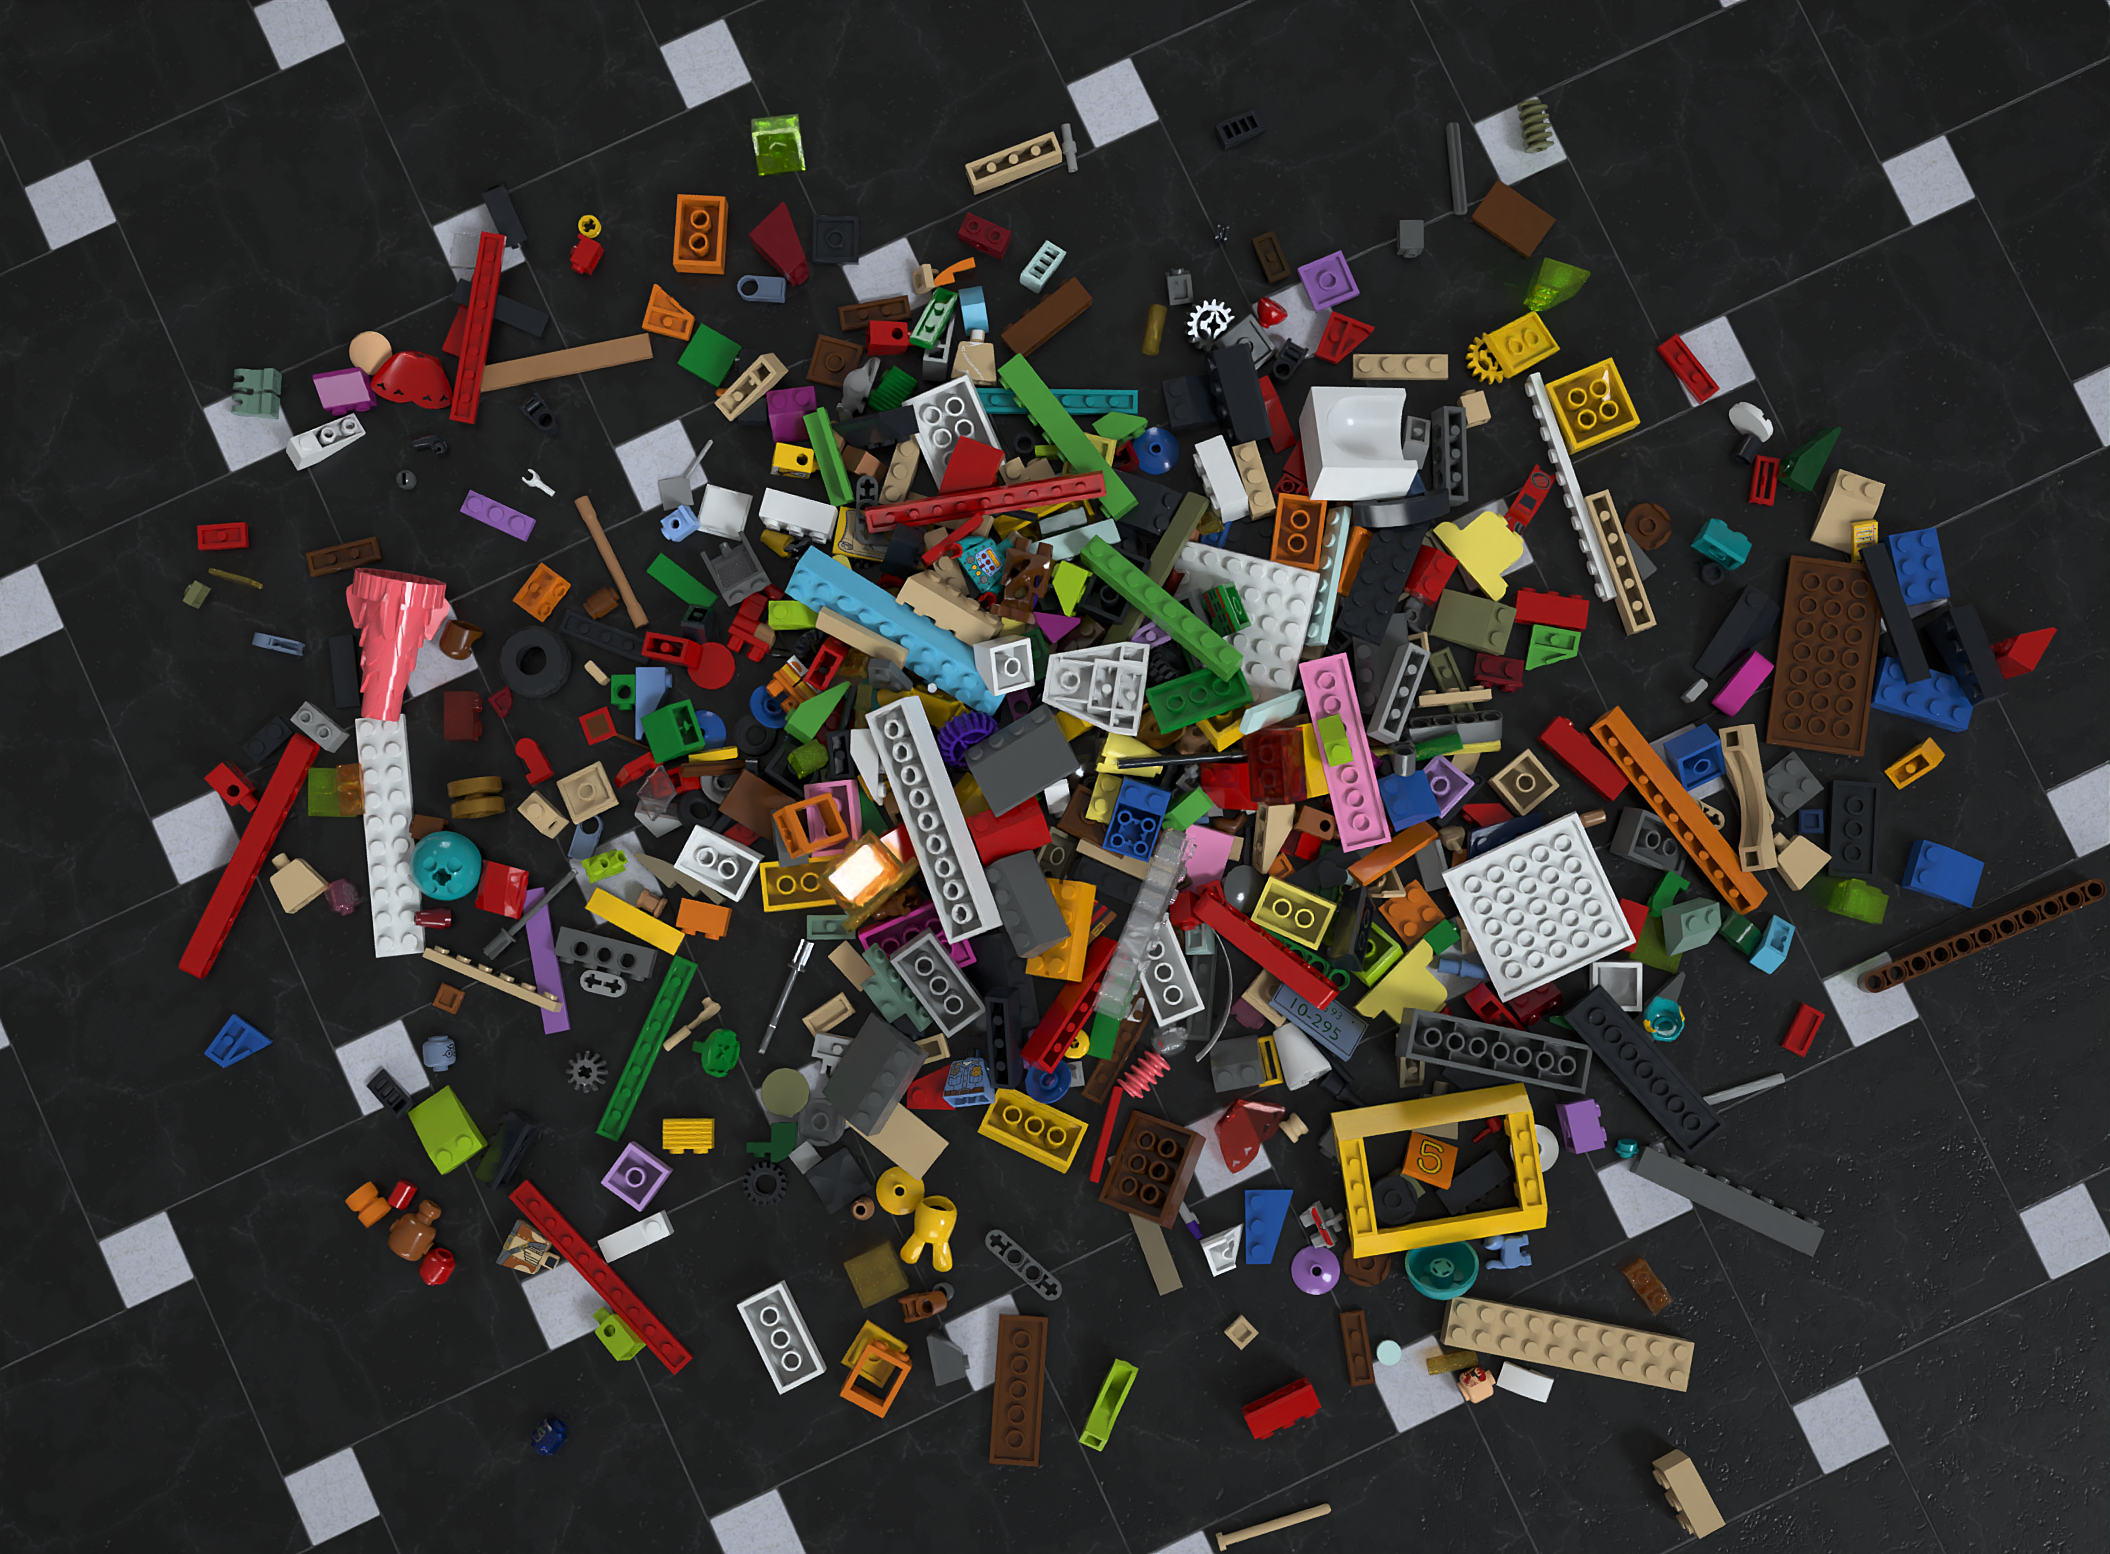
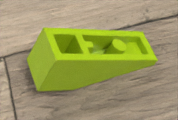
M769 601V626L773 630L816 629L815 626L819 613L799 601Z

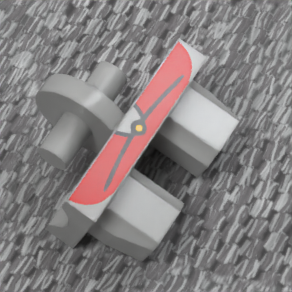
M1319 1200L1314 1202L1308 1210L1300 1215V1219L1305 1227L1316 1224L1319 1230L1310 1236L1315 1248L1323 1246L1330 1248L1339 1240L1336 1232L1342 1230L1339 1221L1344 1218L1342 1213L1335 1215L1331 1207L1324 1210Z

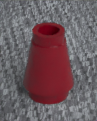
M439 906L415 911L414 925L444 930L445 927H450L451 925L450 908Z

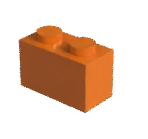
M682 898L676 926L682 928V933L695 935L696 931L705 933V938L719 940V936L726 937L732 909Z

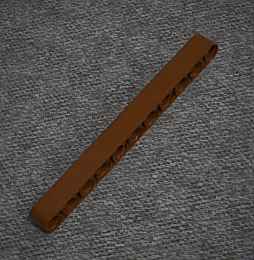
M2087 879L2074 883L1867 970L1859 975L1857 985L1865 993H1879L2101 900L2106 895V885L2100 879ZM2090 884L2094 887V894L2092 896L2088 893V886ZM2068 893L2072 896L2071 905L2066 902ZM2046 902L2050 905L2051 908L2049 914H2047L2044 911V905ZM2024 912L2029 916L2027 923H2024L2022 920ZM2002 921L2007 925V930L2004 933L2000 929ZM1980 930H1982L1985 933V939L1983 942H1981L1978 939V933ZM1958 939L1963 942V949L1961 951H1958L1956 948ZM1937 948L1941 951V958L1938 961L1934 957V951ZM1914 958L1919 960L1917 970L1912 967V960ZM1892 967H1895L1897 970V977L1895 979H1892L1890 976V969ZM1870 976H1873L1876 982L1872 989L1867 983Z

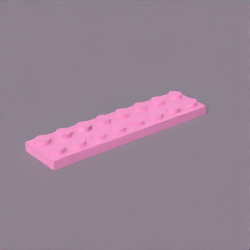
M1346 652L1298 664L1344 853L1391 842ZM1340 714L1354 761L1330 767L1316 720Z

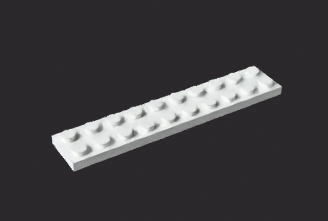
M400 714L398 722L372 718L355 719L376 957L424 953L426 949L424 927L414 925V912L423 910L421 891L415 885L410 873V857L417 841L411 838L412 833H409L410 822L414 819L405 714Z

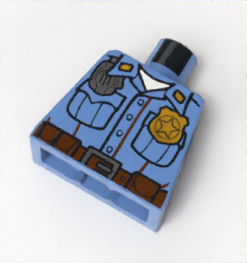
M968 1049L966 1060L954 1061L951 1064L943 1098L953 1108L995 1103V1089L991 1087L989 1064L985 1059L981 1058L980 1050Z

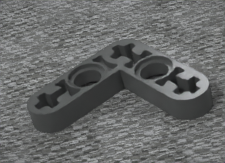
M870 475L862 476L857 481L856 539L865 546H889L890 541L884 538V531L873 533V536H869L868 540H864V536L859 533L864 531V523L859 524V520L867 522L866 517L860 513V507L864 504H869L872 507L878 506L877 480ZM865 481H869V484L874 486L869 491V498L874 497V501L871 499L860 500V497H865V489L860 487V485H864ZM921 526L911 527L925 533Z

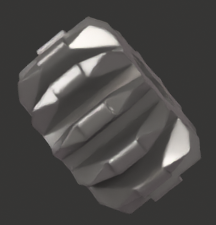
M586 1051L584 1057L581 1053L576 1054L577 1061L569 1060L568 1063L574 1068L566 1069V1073H573V1077L569 1078L568 1082L577 1081L574 1086L575 1090H579L583 1085L584 1093L589 1092L590 1086L595 1091L599 1089L597 1082L600 1084L606 1082L600 1076L608 1074V1070H601V1067L606 1065V1061L597 1062L600 1054H595L591 1059V1052ZM584 1066L592 1069V1073H589L591 1077L583 1076Z

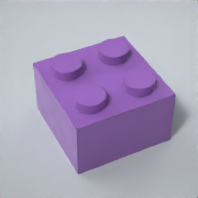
M1581 1097L1555 1103L1566 1151L1579 1154L1605 1148L1604 1141H1607L1604 1127H1600L1598 1117H1601V1111L1598 1103H1594V1099Z

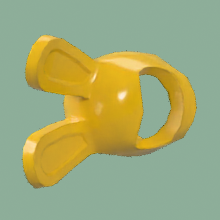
M940 1195L930 1196L922 1199L917 1205L914 1217V1233L900 1252L902 1260L906 1263L914 1264L917 1262L926 1242L933 1244L934 1268L940 1272H946L951 1269L952 1255L948 1240L955 1225L957 1210L953 1202L947 1197ZM941 1206L945 1208L947 1211L937 1210L930 1207Z

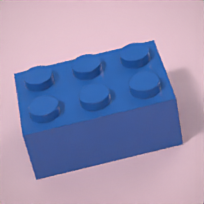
M1936 527L1889 535L1880 540V543H1884L1907 607L1940 602L1950 598Z

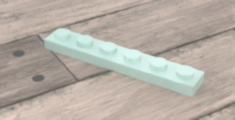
M1347 506L1329 509L1318 568L1320 578L1304 642L1305 645L1310 647L1327 645L1352 512V509Z

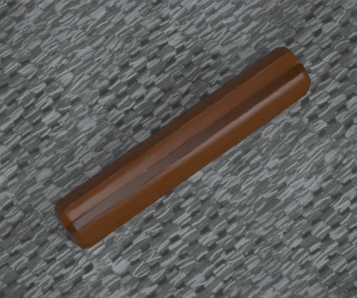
M745 760L683 763L680 765L679 772L683 778L740 774L743 768H745Z

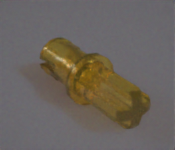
M858 685L856 707H853V709H856L854 729H868L865 715L872 711L870 708L871 685Z

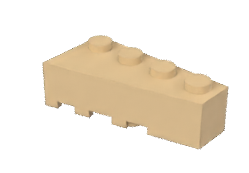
M929 569L908 577L895 602L901 605L906 602L915 607L913 612L921 617L926 615L935 619L934 625L939 628L955 631L954 636L973 647V644L996 639L1005 625L999 621L997 615L989 614V612L980 607L976 600L967 598L960 593L961 590L957 586L948 584L941 579L942 577L939 573Z

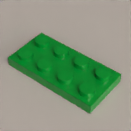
M1207 667L1145 690V695L1161 735L1254 702L1241 668L1227 683Z

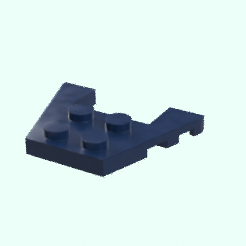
M1533 811L1525 816H1516L1507 821L1496 822L1468 831L1466 861L1515 839L1516 833H1528L1541 827L1542 812Z

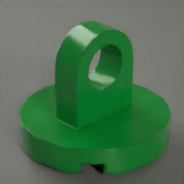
M720 1028L713 1031L705 1042H693L692 1051L702 1053V1066L707 1074L715 1077H724L728 1074L726 1072L729 1069H733L736 1065L740 1045L739 1041H736L735 1036L737 1035L735 1032Z

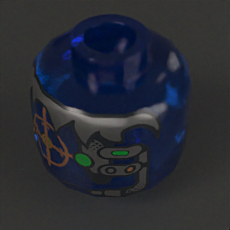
M545 1419L531 1434L532 1447L542 1456L555 1455L568 1440V1435L565 1431L567 1426L559 1419L555 1421Z

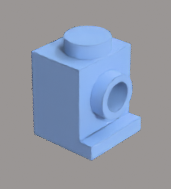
M685 505L679 506L677 510L661 520L664 526L661 528L663 535L668 540L672 539L676 542H680L701 527L691 508ZM678 520L679 527L675 528L673 523Z

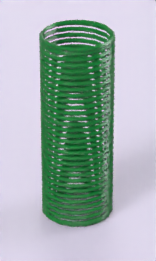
M1459 733L1414 745L1417 754L1416 762L1428 759V757L1431 758V756L1433 758L1440 754L1443 755L1463 749Z

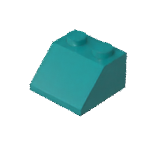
M1711 518L1705 522L1690 546L1713 561L1719 562L1725 569L1731 572L1745 562L1752 544L1747 541L1748 539L1745 535L1729 530L1727 524L1722 520Z

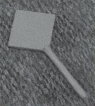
M712 440L707 442L685 476L658 481L664 511L676 509L681 505H694L689 477L712 445Z

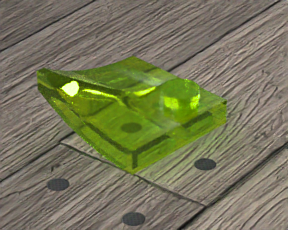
M309 768L308 816L356 817L359 795V769Z

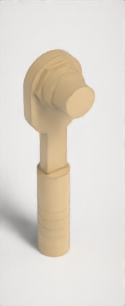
M710 997L705 998L702 1001L705 1010L691 1024L685 1025L662 1043L667 1051L672 1049L691 1034V1030L715 1015L720 1010V1005L712 1001Z

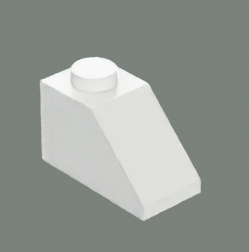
M1067 779L1060 780L1043 790L1049 815H1055V819L1062 817L1071 799Z

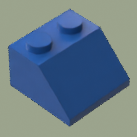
M1706 723L1663 743L1666 760L1675 778L1687 792L1727 773L1721 741Z
M1424 770L1415 771L1411 776H1399L1394 773L1377 780L1380 793L1396 832L1441 815Z

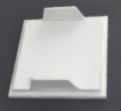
M707 484L698 515L701 527L697 530L741 542L738 532L744 531L753 496Z

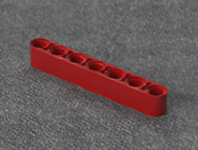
M1207 889L1192 907V911L1197 917L1318 1009L1325 1010L1340 992L1335 983L1214 891Z

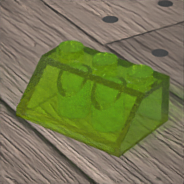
M1545 257L1530 279L1523 304L1528 305V308L1535 311H1546L1575 296L1589 278L1591 272Z

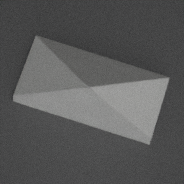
M645 797L640 798L635 811V817L657 838L682 825L676 813V803Z

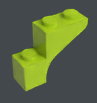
M1118 1359L1114 1361L1102 1382L1094 1407L1087 1417L1079 1439L1080 1443L1102 1451L1137 1375L1138 1368L1126 1361Z

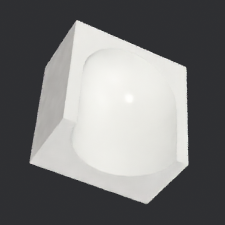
M1311 387L1299 418L1310 500L1365 501L1376 499L1377 501H1394L1405 499L1418 470L1417 460H1404L1401 449L1400 429L1402 409L1406 398L1405 388Z

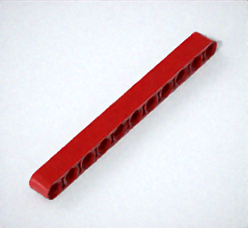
M298 732L291 738L179 963V969L199 979H204L210 971L318 754L320 745L313 739Z

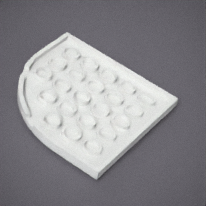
M1188 540L1175 563L1169 595L1175 598L1197 589H1201V592L1204 593L1219 585L1234 581L1252 626L1223 637V639L1243 655L1241 670L1254 702L1249 704L1257 706L1293 691L1320 573ZM1173 639V641L1176 642V644H1177V646H1178V648H1179V650H1180V647H1179V645H1178V642ZM1206 665L1200 666L1201 670L1207 667Z

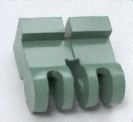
M264 368V370L235 369L234 377L244 381L233 383V389L243 392L253 391V395L245 393L233 394L232 400L242 403V405L232 406L231 414L243 417L279 419L280 398L276 395L281 393L282 374L274 368Z

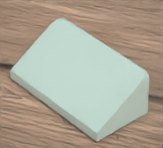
M1204 922V924L1195 926L1193 930L1185 931V954H1214V929Z

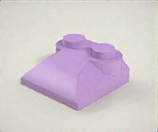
M1441 754L1434 757L1423 769L1441 811V815H1438L1441 819L1475 784Z

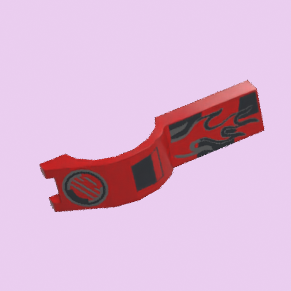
M1537 464L1504 516L1508 522L1506 527L1512 533L1515 531L1520 536L1556 479L1555 475L1549 476L1539 469L1540 466Z

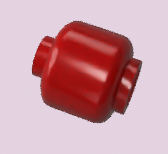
M445 1248L429 1250L418 1268L422 1280L428 1285L446 1283L456 1265L453 1254Z

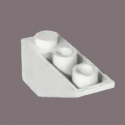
M352 413L290 438L286 452L296 469L301 470L322 461L362 437L366 432L355 414Z
M851 730L850 753L873 799L878 805H883V797H886L887 794L886 783H883L886 771L871 730Z

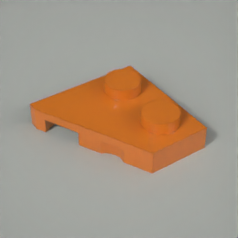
M654 284L642 325L643 330L689 341L695 321L694 316L665 293L660 286Z

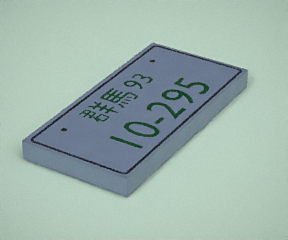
M1282 981L1268 1003L1345 1062L1352 1056L1369 1025L1335 999L1332 1000L1325 1010L1318 1009Z

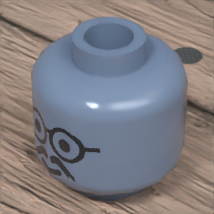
M448 1035L428 1037V1041L423 1044L424 1064L428 1067H433V1071L448 1070V1065L456 1061L454 1041L448 1039Z

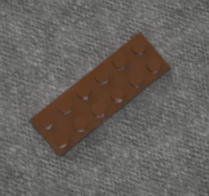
M999 1313L989 1463L1038 1467L1048 1316Z

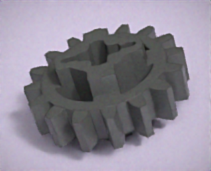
M1209 299L1208 302L1200 300V306L1192 305L1193 313H1186L1190 319L1189 321H1184L1185 325H1189V329L1185 330L1184 333L1191 335L1188 341L1190 343L1196 342V348L1201 349L1203 347L1205 351H1210L1212 347L1213 350H1216L1213 342L1234 326L1230 324V321H1233L1235 317L1228 315L1231 309L1224 307V302L1218 301L1216 303L1215 299ZM1212 322V327L1207 328V324Z

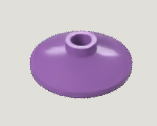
M1312 1245L1303 1248L1296 1254L1292 1262L1291 1273L1295 1284L1302 1291L1319 1295L1328 1292L1335 1286L1339 1279L1340 1266L1336 1256L1325 1247L1315 1248ZM1316 1266L1321 1269L1319 1275H1313L1312 1269Z

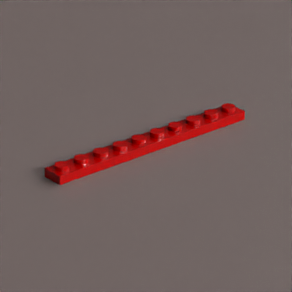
M1103 470L867 507L864 512L869 533L894 530L898 522L909 527L970 518L977 513L983 516L1107 496Z
M526 1179L508 1196L674 1375L694 1357L529 1179Z

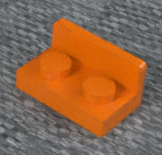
M540 563L512 601L541 622H544L557 603L566 594L571 584L546 565Z

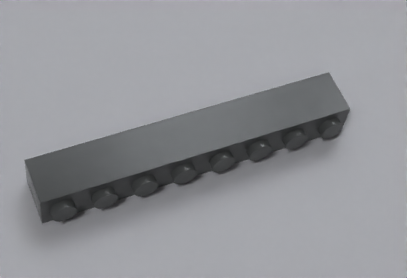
M1651 1143L1649 1147L1640 1146V1151L1637 1153L1629 1172L1812 1257L1814 1256L1825 1231L1817 1227L1819 1222L1806 1216L1802 1220L1795 1216L1796 1211L1785 1206L1782 1209L1774 1207V1201L1764 1196H1760L1757 1199L1751 1196V1190L1740 1185L1736 1189L1730 1186V1180L1719 1175H1716L1715 1178L1706 1175L1708 1170L1695 1164L1691 1168L1684 1164L1685 1159L1674 1154L1668 1157L1662 1154L1664 1149Z

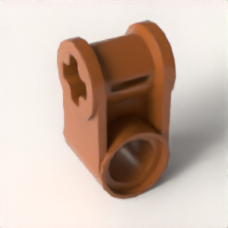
M939 1290L920 1294L914 1293L898 1298L899 1303H902L905 1315L904 1323L928 1318L943 1311L947 1306L946 1296Z

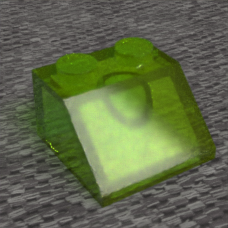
M798 114L752 119L751 132L759 175L806 170Z

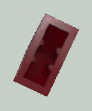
M1127 441L1115 449L1112 469L1114 468L1126 473L1139 469L1140 462L1131 441Z

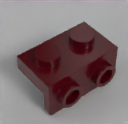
M1550 981L1506 1001V1003L1519 1018L1520 1024L1525 1028L1528 1025L1536 1024L1547 1013L1558 1010L1561 1004H1563V998L1556 985Z

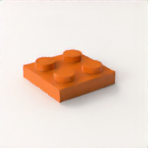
M1416 879L1404 887L1405 897L1390 898L1377 908L1407 947L1445 918V915Z

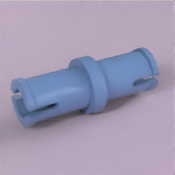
M1439 958L1437 970L1439 973L1459 975V978H1464L1465 976L1483 980L1487 978L1488 972L1485 965L1470 963L1466 959L1458 961Z

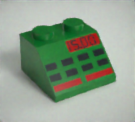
M1234 581L1219 585L1202 593L1204 598L1202 599V605L1205 611L1210 613L1213 620L1211 621V627L1221 638L1252 626Z

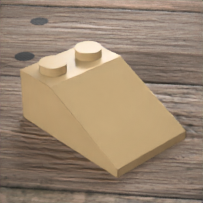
M1842 469L1831 474L1810 541L1851 555V523L1873 519L1885 484Z

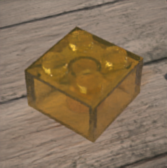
M890 1240L844 1262L845 1269L863 1309L909 1288L910 1284Z

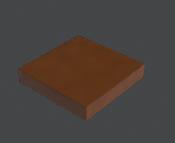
M818 334L806 380L843 390V383L847 374L855 369H859L865 347Z

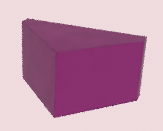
M1033 612L1036 615V624L1033 626L1035 628L1039 627L1049 647L1076 627L1081 619Z

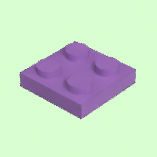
M1341 250L1297 269V273L1315 313L1359 296L1360 292Z

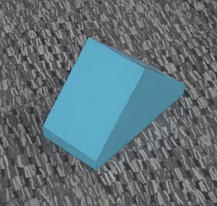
M982 286L958 290L966 337L970 336L971 330L975 329L989 333Z

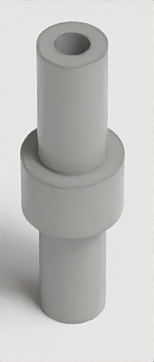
M1070 124L1061 125L1064 142L1062 143L1063 154L1066 155L1069 172H1075L1078 170L1075 156L1077 152L1076 143L1072 139Z

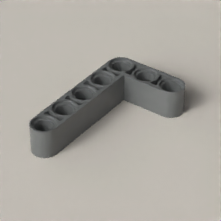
M1484 710L1407 718L1399 741L1386 744L1394 773L1399 776H1411L1415 773L1416 749L1414 745L1421 742H1427L1431 739L1455 733L1460 734L1462 744L1500 740L1502 738V713L1496 710Z

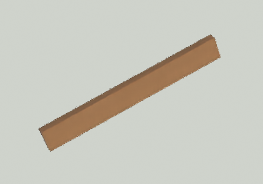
M645 333L486 365L481 392L654 358L649 334Z

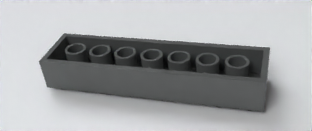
M1403 1007L1395 1056L1552 1089L1585 1094L1593 1049L1589 1045L1426 1010Z

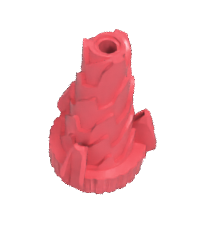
M372 568L355 569L353 584L347 587L346 595L354 628H362L359 646L363 647L361 656L363 675L360 692L364 693L361 708L362 717L392 722L399 721L404 690L407 683H409L411 671L415 670L418 650L423 647L424 639L433 640L450 610V604L445 598L446 583L428 577Z

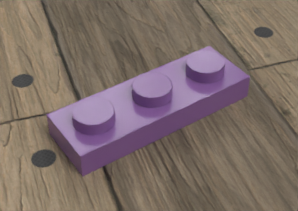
M472 490L469 491L460 510L463 514L525 542L536 523L535 519Z

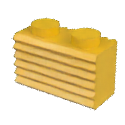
M714 1118L663 1119V1149H669L670 1154H682L684 1149H694V1153L701 1154L708 1153V1149L714 1148Z

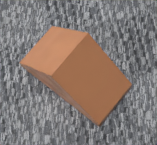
M850 445L846 446L841 455L846 472L857 478L870 475L877 480L878 487L889 467L867 451Z

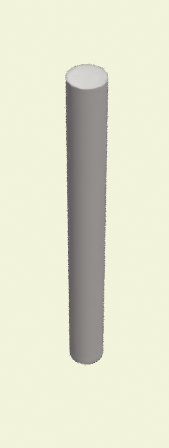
M1779 1073L1705 1096L1703 1099L1709 1105H1713L1783 1083L1785 1079L1783 1074Z

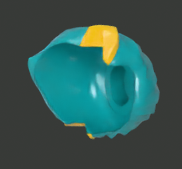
M1655 996L1644 1012L1643 1024L1654 1039L1671 1042L1680 1035L1684 1028L1685 1017L1681 1011V1006L1674 1000Z

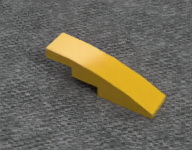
M597 886L585 906L587 910L672 955L675 954L685 936L681 931Z

